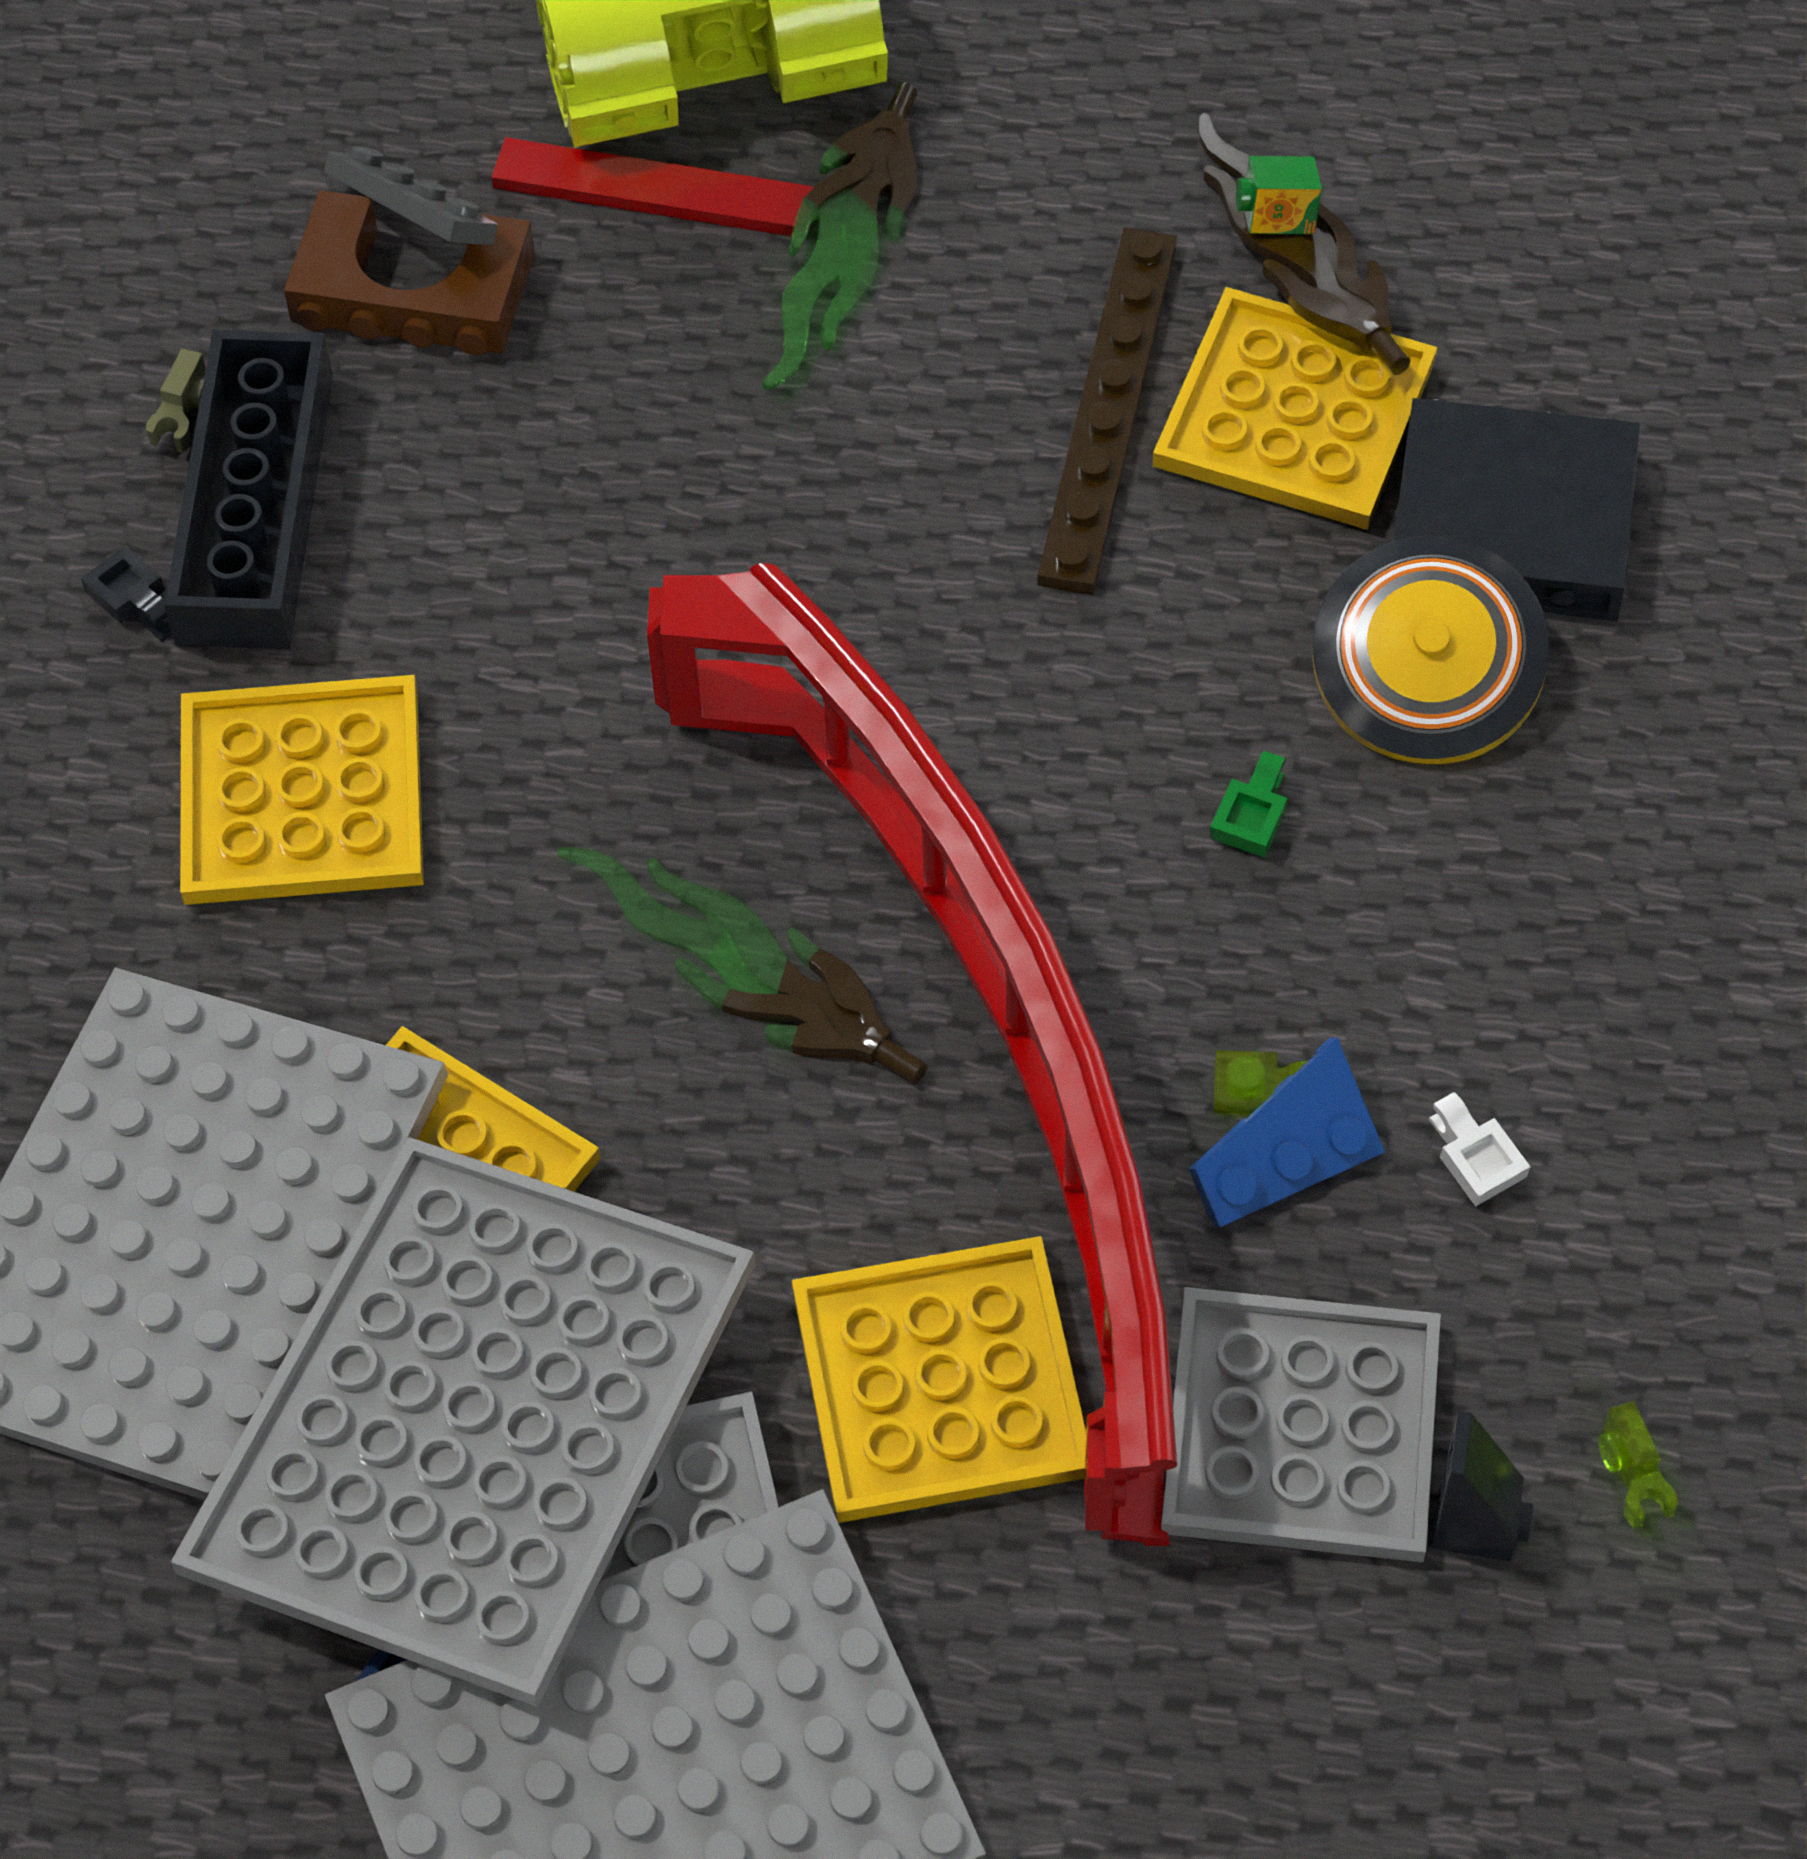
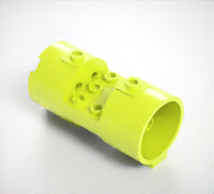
M536 0L539 23L541 26L545 25L543 26V35L553 87L565 128L568 127L569 136L572 138L574 147L678 126V98L676 92L768 73L774 90L780 92L783 103L887 82L888 51L884 41L879 0Z

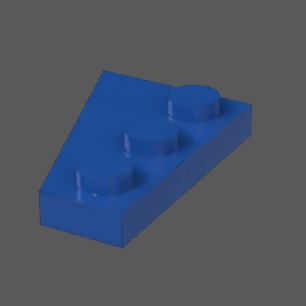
M1338 1037L1327 1039L1314 1052L1315 1055L1294 1075H1289L1273 1090L1274 1093L1247 1119L1243 1118L1189 1168L1204 1208L1214 1227L1220 1228L1385 1152Z

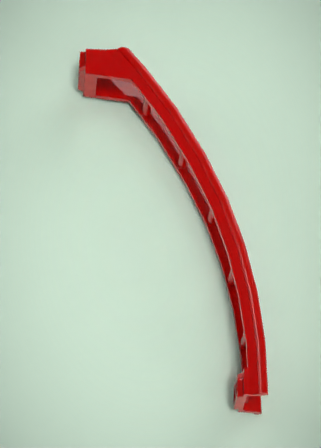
M760 563L751 566L747 572L731 574L663 575V587H650L647 641L655 704L669 713L670 723L675 726L794 737L878 836L948 938L1004 1040L1051 1155L1084 1270L1105 1387L1104 1406L1087 1415L1084 1468L1085 1530H1101V1539L1142 1542L1144 1546H1168L1170 1544L1169 1534L1161 1530L1165 1494L1164 1470L1174 1469L1178 1464L1166 1313L1141 1180L1103 1053L1050 929L989 821L909 708L832 620L779 567L773 564ZM696 648L788 656L822 695L824 707L783 667L733 660L697 659ZM849 727L867 747L888 779L850 737Z

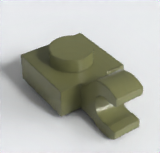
M186 349L180 350L160 389L163 401L157 412L149 418L146 425L150 445L157 446L164 433L175 431L173 439L176 450L184 453L190 447L193 439L190 424L197 410H199L206 370L202 353Z

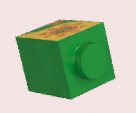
M1249 156L1246 178H1238L1236 208L1237 211H1245L1250 234H1315L1322 193L1315 158L1310 156Z

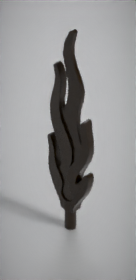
M1202 113L1199 119V140L1206 154L1236 177L1246 178L1249 155L1225 143L1215 132L1209 114ZM1212 165L1204 167L1203 180L1218 191L1234 231L1249 247L1267 258L1263 262V276L1276 286L1292 309L1316 327L1352 342L1363 351L1373 350L1392 374L1398 375L1403 373L1409 367L1410 359L1391 337L1392 324L1387 314L1389 289L1386 277L1379 264L1374 260H1369L1366 266V280L1362 282L1357 274L1356 245L1351 231L1341 219L1320 203L1315 234H1250L1245 211H1237L1236 182L1230 174Z

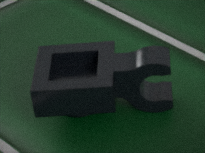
M127 546L121 548L81 578L85 592L119 623H123L135 614L143 626L160 642H163L172 635L164 607L165 600L159 596L165 591L161 576Z

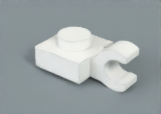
M1455 1092L1433 1104L1437 1114L1431 1116L1429 1121L1445 1142L1449 1143L1443 1147L1440 1159L1475 1207L1527 1177L1530 1165L1495 1118L1478 1126L1463 1101Z

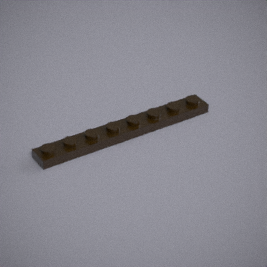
M1123 228L1037 575L1038 586L1094 595L1177 247V235Z

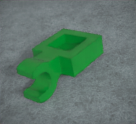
M1263 751L1249 784L1231 779L1211 823L1210 839L1264 858L1266 857L1287 810L1288 798L1276 794L1285 773L1281 772L1286 762L1285 757Z

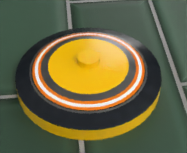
M1417 536L1396 540L1377 547L1352 563L1339 576L1324 598L1317 616L1313 636L1315 679L1322 699L1337 723L1355 740L1380 754L1420 764H1446L1469 760L1490 751L1508 739L1523 724L1537 703L1543 688L1549 659V636L1543 610L1536 595L1520 573L1504 559L1482 546L1469 541L1444 536Z

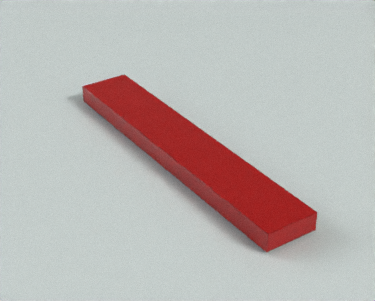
M505 137L491 176L492 186L495 189L805 239L807 238L813 214L801 204L804 197L815 186Z

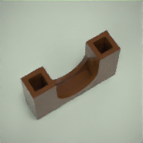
M319 190L284 288L290 321L298 323L311 331H322L327 327L352 331L355 335L364 339H375L380 335L405 339L408 343L418 347H428L434 343L458 347L463 352L471 355H482L486 351L503 354L535 255L531 221L481 214L498 224L493 245L467 243L460 264L445 279L425 288L399 290L380 285L364 273L378 231L372 199L364 196Z

